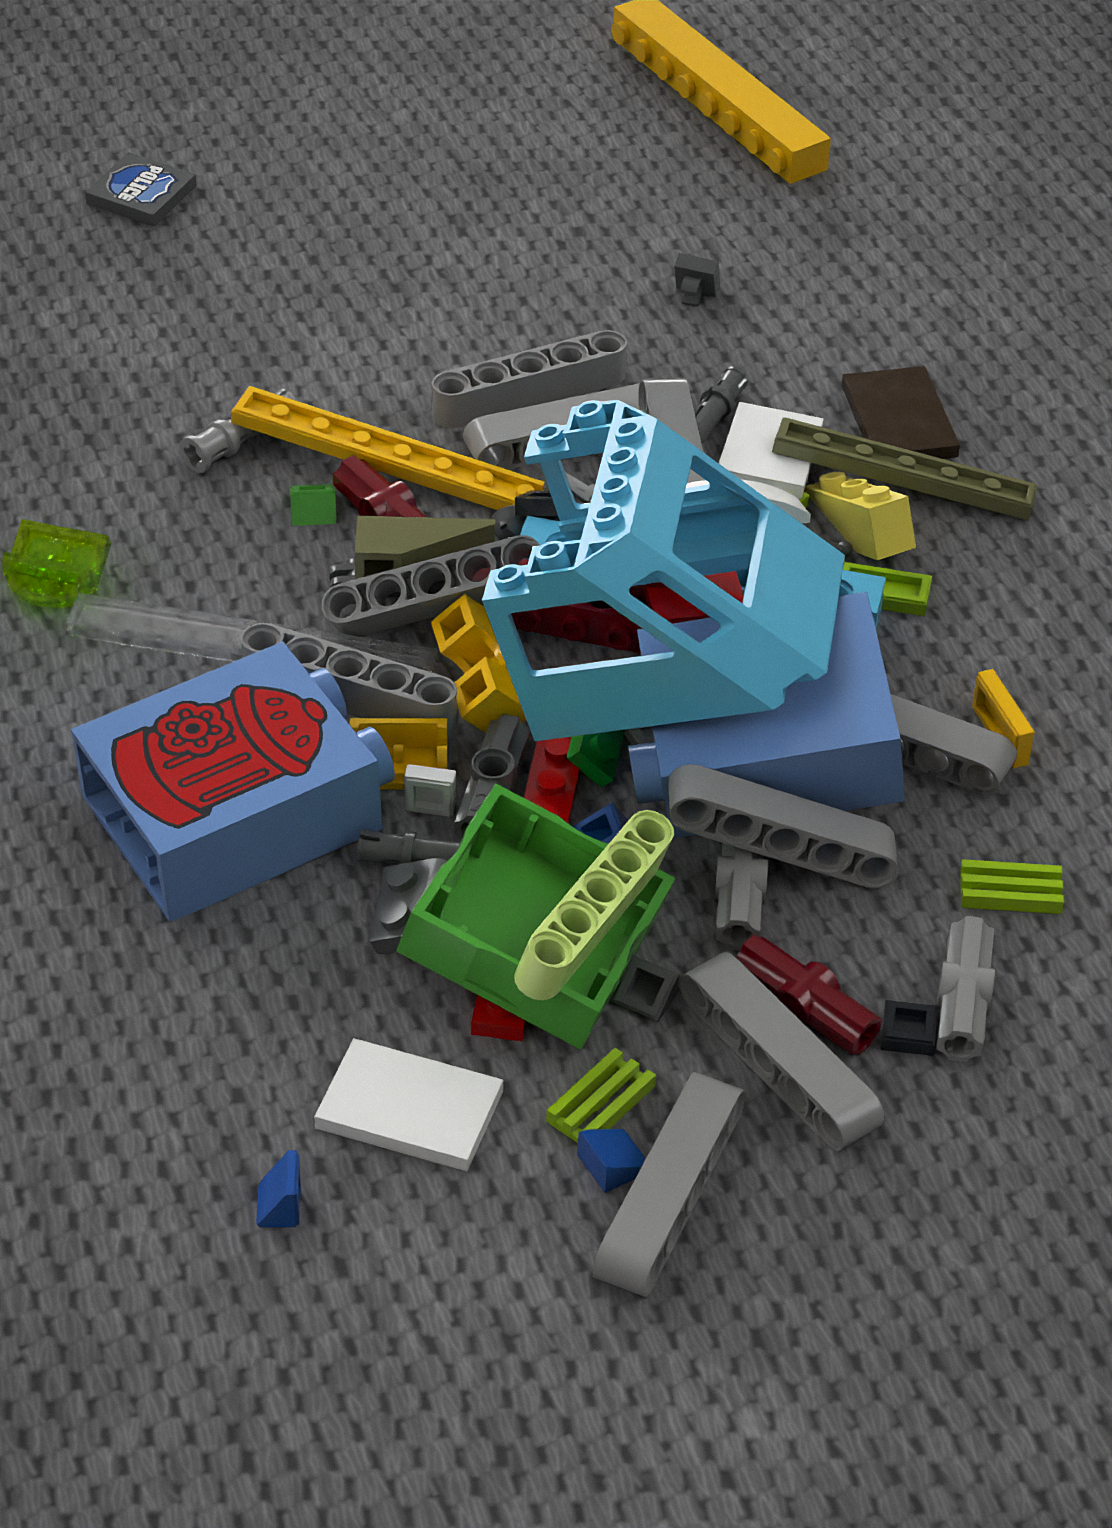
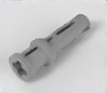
M284 388L274 393L296 401L290 391L286 393ZM231 419L227 421L214 420L207 426V430L199 435L184 437L179 445L180 454L191 470L198 474L204 473L211 467L212 462L223 456L229 458L235 455L240 448V444L261 432L233 424Z

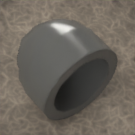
M515 505L499 509L491 517V519H495V535L499 540L519 536L527 516H515Z

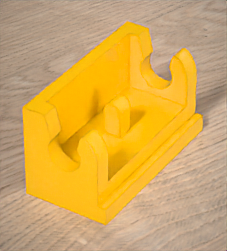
M350 718L349 725L355 732L367 727L374 728L382 737L389 750L394 765L395 777L393 781L380 786V789L404 790V775L407 764L448 769L447 718Z

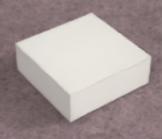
M407 764L404 775L405 809L411 812L453 816L456 806V771Z

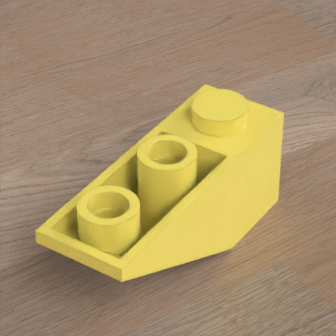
M844 472L823 474L819 477V482L805 486L804 491L809 494L811 500L845 540L851 543L857 553L880 560L916 548L908 496L891 491L888 486L869 484L866 479L847 477Z

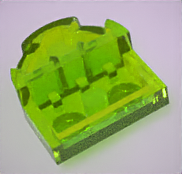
M22 519L11 553H3V574L15 597L22 602L50 608L71 607L83 602L96 591L112 542L108 535Z

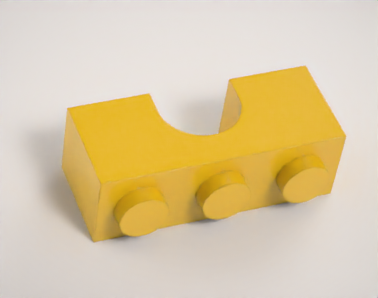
M464 593L431 621L440 653L452 660L464 672V675L454 682L457 687V703L461 718L484 733L487 732L490 721L499 719L502 714L517 716L524 723L526 718L485 607Z

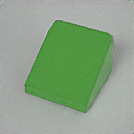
M332 484L294 485L290 487L293 526L336 524L335 488Z

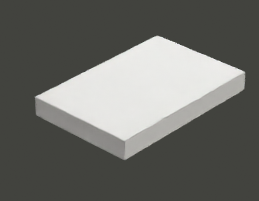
M739 402L719 464L741 480L771 485L794 495L798 499H802L812 463L773 453L774 440L783 417L820 427L823 425L824 418Z
M353 1038L314 1116L315 1129L468 1171L503 1093V1079Z

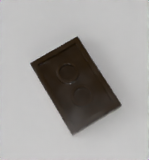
M925 366L843 374L842 388L863 438L941 459L959 456L960 444Z

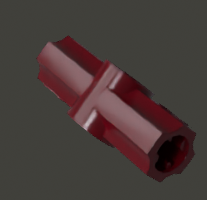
M355 455L342 460L339 468L333 473V486L358 508L359 516L427 517L417 508L415 498L405 483L395 481L390 484L364 459L359 460Z
M754 934L743 943L736 958L805 1026L810 1025L851 1055L857 1054L859 1056L871 1046L874 1038L880 1031L882 1019L842 992L838 979L829 968L815 961L803 965L763 936L758 937Z

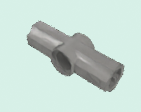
M722 843V853L717 859L714 901H718L715 923L716 940L725 944L728 950H741L743 943L754 934L760 937L762 904L765 905L768 859H764V855Z
M965 916L962 920L951 923L948 932L946 962L942 964L937 1008H941L936 1050L943 1052L947 1059L952 1061L967 1062L973 1057L981 1056L982 1048L984 1047L986 1015H989L995 977V969L991 968L994 929L989 927L983 918Z

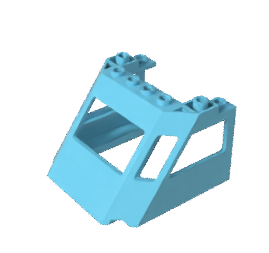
M592 400L584 402L579 406L571 408L567 425L548 424L537 430H532L524 458L527 465L540 463L560 520L558 525L560 532L565 534L567 542L549 541L541 546L532 547L528 565L510 564L491 570L482 602L534 741L770 711L784 703L786 689L790 684L817 680L827 673L845 558L843 553L657 418L619 400L606 402ZM603 453L591 503L578 504L574 499L561 459ZM690 469L710 484L686 488ZM749 569L743 603L704 576ZM661 582L718 622L720 628L717 632L699 643L629 593V589L631 586ZM602 600L673 650V652L533 670L530 667L511 613Z

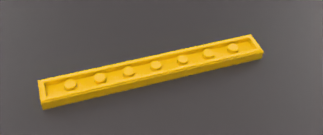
M252 386L247 388L231 411V423L343 460L355 455L359 460L364 459L376 471L495 510L515 505V497L530 490H543L545 483L535 478Z

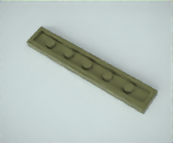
M786 417L782 418L772 449L773 453L1028 521L1038 487L1035 483Z

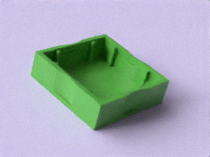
M495 784L467 826L458 851L440 867L412 910L396 952L582 1050L619 985L632 955H636L656 920L676 878L658 869L653 878L557 995L547 1000H535L524 995L515 984L514 974L531 935L609 843L583 834L559 816Z

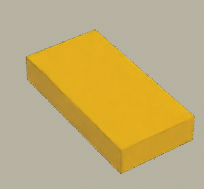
M994 669L978 672L972 701L973 710L986 729L1007 737L1013 743L1017 751V757L1012 765L1013 768L1029 765L1035 731Z

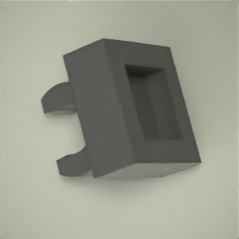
M679 253L674 269L676 289H680L681 293H684L682 304L698 307L702 294L716 297L720 287L719 261Z

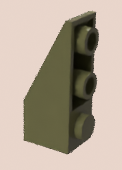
M357 516L355 579L495 542V519Z

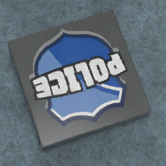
M128 152L85 192L86 204L155 226L197 186L196 174Z

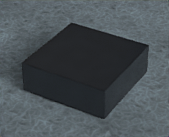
M885 1000L881 1050L933 1056L937 1006Z

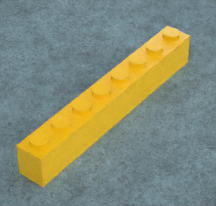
M633 0L614 7L611 32L615 42L622 45L639 62L645 64L661 80L667 82L683 98H686L701 110L703 115L709 117L723 128L728 135L734 137L751 154H754L768 165L774 173L779 174L789 184L828 170L831 138L659 0Z

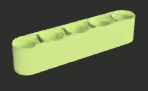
M651 810L635 813L531 935L514 974L515 984L524 995L535 1000H547L557 995L657 873L674 836V827L664 815Z

